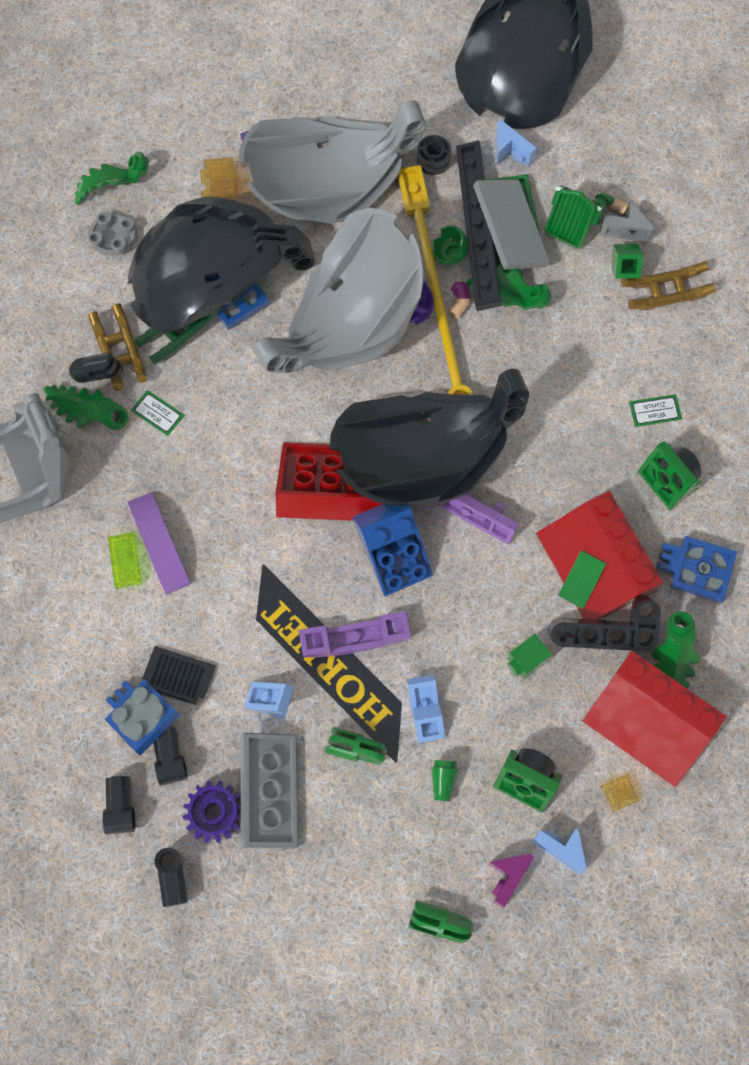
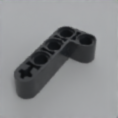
M639 596L632 603L630 622L556 618L549 624L548 632L552 641L561 647L646 652L653 650L658 644L661 611L659 605L652 598ZM651 604V613L647 616H641L639 611L642 605ZM564 626L567 632L576 633L577 638L575 639L572 633H563V637L559 638L556 631H560L561 627ZM585 629H596L595 636L588 640L582 638ZM616 629L623 630V636L620 640H610L612 631ZM642 631H649L650 638L648 641L638 642V635Z

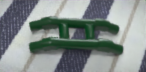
M223 305L217 306L211 314L190 323V327L180 335L176 331L167 333L150 328L144 334L135 338V343L138 347H142L148 342L151 343L159 338L162 333L168 337L171 343L169 342L160 351L150 356L151 362L156 365L164 359L167 360L172 357L185 343L205 326L207 327L217 317Z

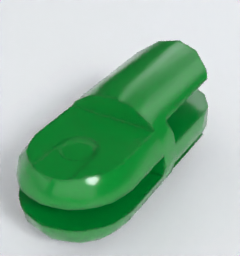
M332 727L331 733L333 735L328 739V744L331 746H326L324 753L354 762L361 760L372 764H381L385 761L386 758L383 755H386L388 750L384 744L366 739L364 735Z
M419 900L415 901L414 910L408 925L410 929L458 943L467 942L471 938L474 929L469 918Z

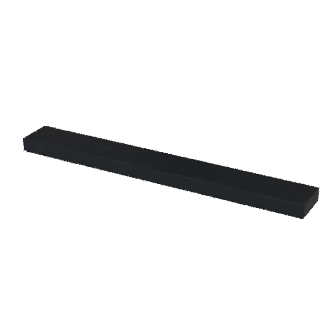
M478 140L457 145L456 150L475 308L477 311L500 307L502 304L494 242L473 187L477 180H485L482 149Z

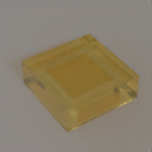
M628 774L601 785L612 812L639 802Z

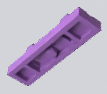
M466 494L455 500L438 505L508 545L519 526L518 522L503 515L506 506L499 502H496L490 508Z

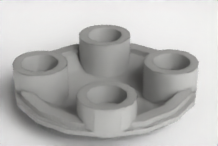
M99 213L96 217L97 220L93 222L88 232V240L92 248L103 255H117L131 248L137 234L134 221L120 214Z

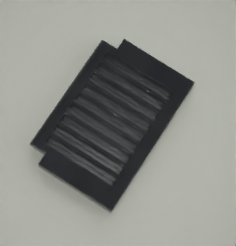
M154 646L142 679L147 681L159 694L196 705L199 698H205L216 665Z

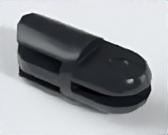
M109 352L78 358L72 362L69 368V375L78 383L113 378L123 372L121 362L116 360Z

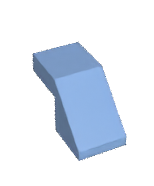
M434 674L407 679L418 743L444 739L443 717L438 702Z

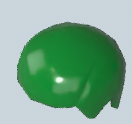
M454 225L443 226L440 229V236L433 239V255L440 264L453 266L463 261L468 254V239L459 227Z

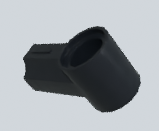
M175 726L168 727L153 743L156 755L154 766L159 786L188 779L185 760L180 753Z
M112 776L105 778L106 809L103 810V830L105 835L135 832L136 821L135 810L132 807L131 777Z
M173 848L161 849L157 852L154 859V864L158 871L163 907L188 903L183 870L184 859L182 854ZM173 853L176 857V864L172 869L167 870L162 864V859L166 854Z

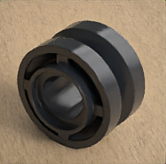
M438 135L424 137L417 146V165H421L422 172L429 175H439L448 169L451 156L449 142Z

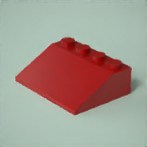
M283 442L275 492L276 517L353 521V516L380 506L382 503L362 496L343 480L336 471L340 469L345 470L340 452L330 450V444Z
M610 491L583 503L536 533L563 584L580 551L606 563L585 607L581 609L576 606L583 619L600 620L632 604L639 596H649L657 592L663 584Z
M631 651L582 722L676 787L714 737L727 716Z

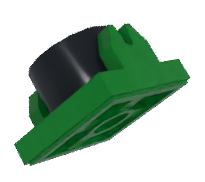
M665 440L656 446L637 470L670 511L703 484L699 479L701 477V466L695 454L685 447L673 449L672 445L666 443Z
M529 748L520 749L519 752L511 749L493 787L544 813L557 792L563 775L556 772L557 766L554 761L542 752Z

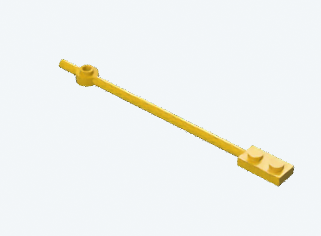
M421 165L400 168L397 178L406 216L414 215L451 378L452 388L448 394L473 395L472 390L468 386L462 385L424 218V213L430 212V204Z

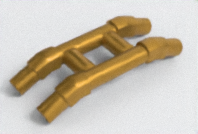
M703 261L679 270L649 276L644 275L641 278H622V287L640 289L649 286L652 297L630 299L628 301V308L651 310L665 305L695 301L716 292L713 282L687 291L683 281L708 271L707 262ZM673 281L676 293L663 296L659 284Z
M121 303L111 306L120 332L108 336L105 334L97 311L87 314L101 354L109 352L113 355L110 345L124 341L128 353L116 356V360H119L122 365L132 362L138 381L140 383L146 382L148 377ZM121 376L110 378L113 389L121 391L123 389Z

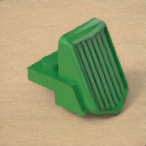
M559 185L551 202L553 207L545 226V232L569 246L580 249L583 247L593 225L602 223L604 215H606L604 213L606 206L589 198L582 191L572 190L564 185Z

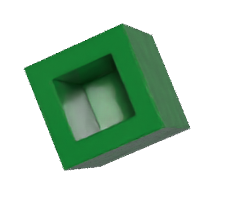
M613 244L611 269L615 278H641L643 253L639 245Z
M533 634L509 653L507 665L515 676L520 675L525 680L546 664L552 657V654L538 636Z

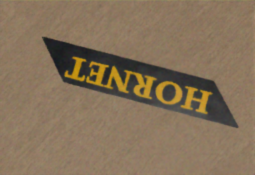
M263 564L256 621L374 741L386 746L388 750L387 755L397 763L402 702L353 653L329 657H303L299 630L324 626V624Z

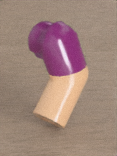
M462 281L455 282L451 287V291L456 295L457 301L451 307L449 313L456 319L463 314L471 303L469 286Z

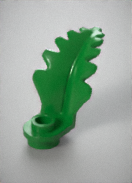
M137 151L134 155L130 156L128 169H121L110 164H101L100 170L90 168V176L82 175L81 180L83 182L77 184L78 191L75 192V204L80 205L86 195L96 188H103L110 184L117 186L137 183L139 176H143L147 172L149 166L148 157L144 156L142 152Z
M501 264L498 265L497 273L502 306L518 305L524 310L532 308L542 309L548 305L552 298L548 286L545 284L529 286L518 269H511L507 273ZM471 277L470 279H468V280L466 281V284L469 286V289L472 288V291H473V284H472V277Z
M53 384L51 387L45 386L43 388V391L46 393V400H52L50 407L52 409L59 407L56 414L61 416L67 412L65 421L70 423L77 419L76 426L78 428H82L92 421H98L111 430H119L128 421L127 411L110 398L103 397L99 389L94 390L89 395L87 388L84 387L78 394L73 386H70L68 391L64 385H60L57 388ZM112 413L117 417L115 422L112 420Z
M678 611L668 618L666 642L651 653L652 658L659 660L653 666L687 689L690 684L684 677L695 676V671L690 667V664H696L700 661V656L694 648L695 622L689 613Z

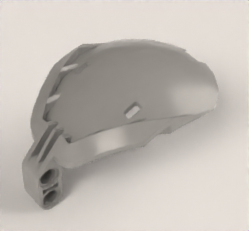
M414 100L406 101L399 106L389 128L381 123L349 121L328 116L317 120L305 117L260 120L246 133L239 150V163L248 167L252 182H246L247 186L270 209L294 220H311L333 224L344 221L348 214L357 210L370 208L381 198L399 174L402 162L401 157L420 143L426 128V122L418 102ZM329 141V146L320 149L317 147V144Z
M365 208L348 214L333 240L323 252L321 264L310 274L302 301L290 325V338L266 337L254 345L253 353L267 371L292 373L308 364L323 370L355 366L382 357L405 334L412 313L421 298L423 264L420 248L414 234L412 233L408 238L397 226V215L378 208ZM341 278L343 284L336 290L332 289Z

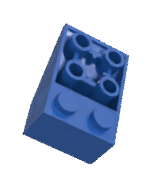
M382 504L352 517L384 596H388L433 576L409 505L388 506Z

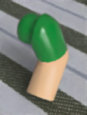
M604 192L595 196V201L621 215H624L629 207L628 203Z

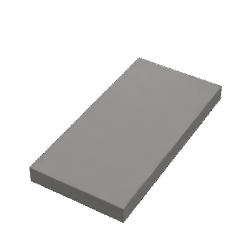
M519 179L477 180L473 187L503 269L547 267L550 261Z
M243 732L240 734L241 849L298 848L297 735Z

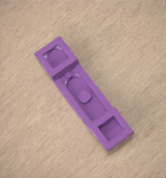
M150 492L128 501L131 513L165 594L167 595L191 585L153 493Z
M406 611L381 615L379 619L332 628H326V625L299 630L303 657H329L358 653L389 646L411 638Z

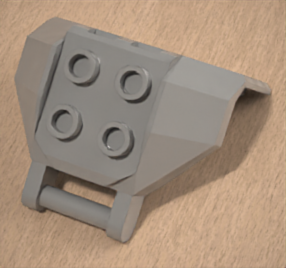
M37 393L29 394L24 398V402L13 405L14 417L8 422L0 424V445L5 449L23 492L19 497L0 503V523L44 509L59 500L73 472L72 460L67 454L69 451L64 436H59L57 431L59 430L57 419L42 404V400Z

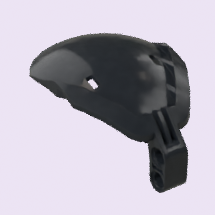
M485 0L472 22L455 63L459 90L468 106L478 116H481L483 109L486 108L504 117L503 122L513 129L536 128L560 116L581 75V70L593 51L592 22L588 0ZM506 12H510V15L506 22H502V20H504L505 18L504 16ZM566 39L570 42L563 52L559 50V46Z
M211 196L184 202L177 205L163 220L153 226L138 245L128 273L127 284L132 283L135 300L131 306L138 318L150 328L172 333L211 314L217 306L233 303L251 285L274 269L281 261V258L297 270L310 269L315 265L311 242L296 226L274 224L273 220L265 212L248 204ZM219 274L220 279L207 282V277Z
M508 369L502 372L497 379L492 398L486 395H453L425 392L412 398L399 395L353 403L336 420L330 435V450L340 452L345 470L340 469L336 471L349 486L362 496L388 506L417 505L432 507L465 496L487 474L503 452L507 440L506 429L517 422L525 413L529 399V390L521 372L518 369ZM430 418L431 422L417 426L416 422Z

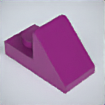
M525 854L492 861L488 864L507 877L505 881L500 878L492 891V894L496 896L493 901L494 904L502 909L506 906L534 858L533 855Z

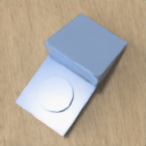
M500 119L497 122L496 129L497 165L511 153L517 162H522L529 167L535 161L537 148Z
M252 682L244 708L285 719L294 688L287 684Z
M577 827L572 831L564 845L559 843L561 838L550 830H546V832L540 830L536 834L532 843L579 875L584 873L587 867Z

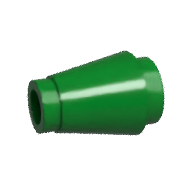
M434 760V767H431L434 800L451 801L459 770L456 769L457 762Z

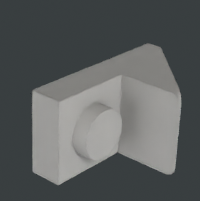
M630 202L627 218L619 215H604L600 236L649 242L653 225L634 203Z

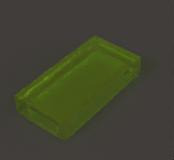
M135 533L108 537L116 590L143 585Z

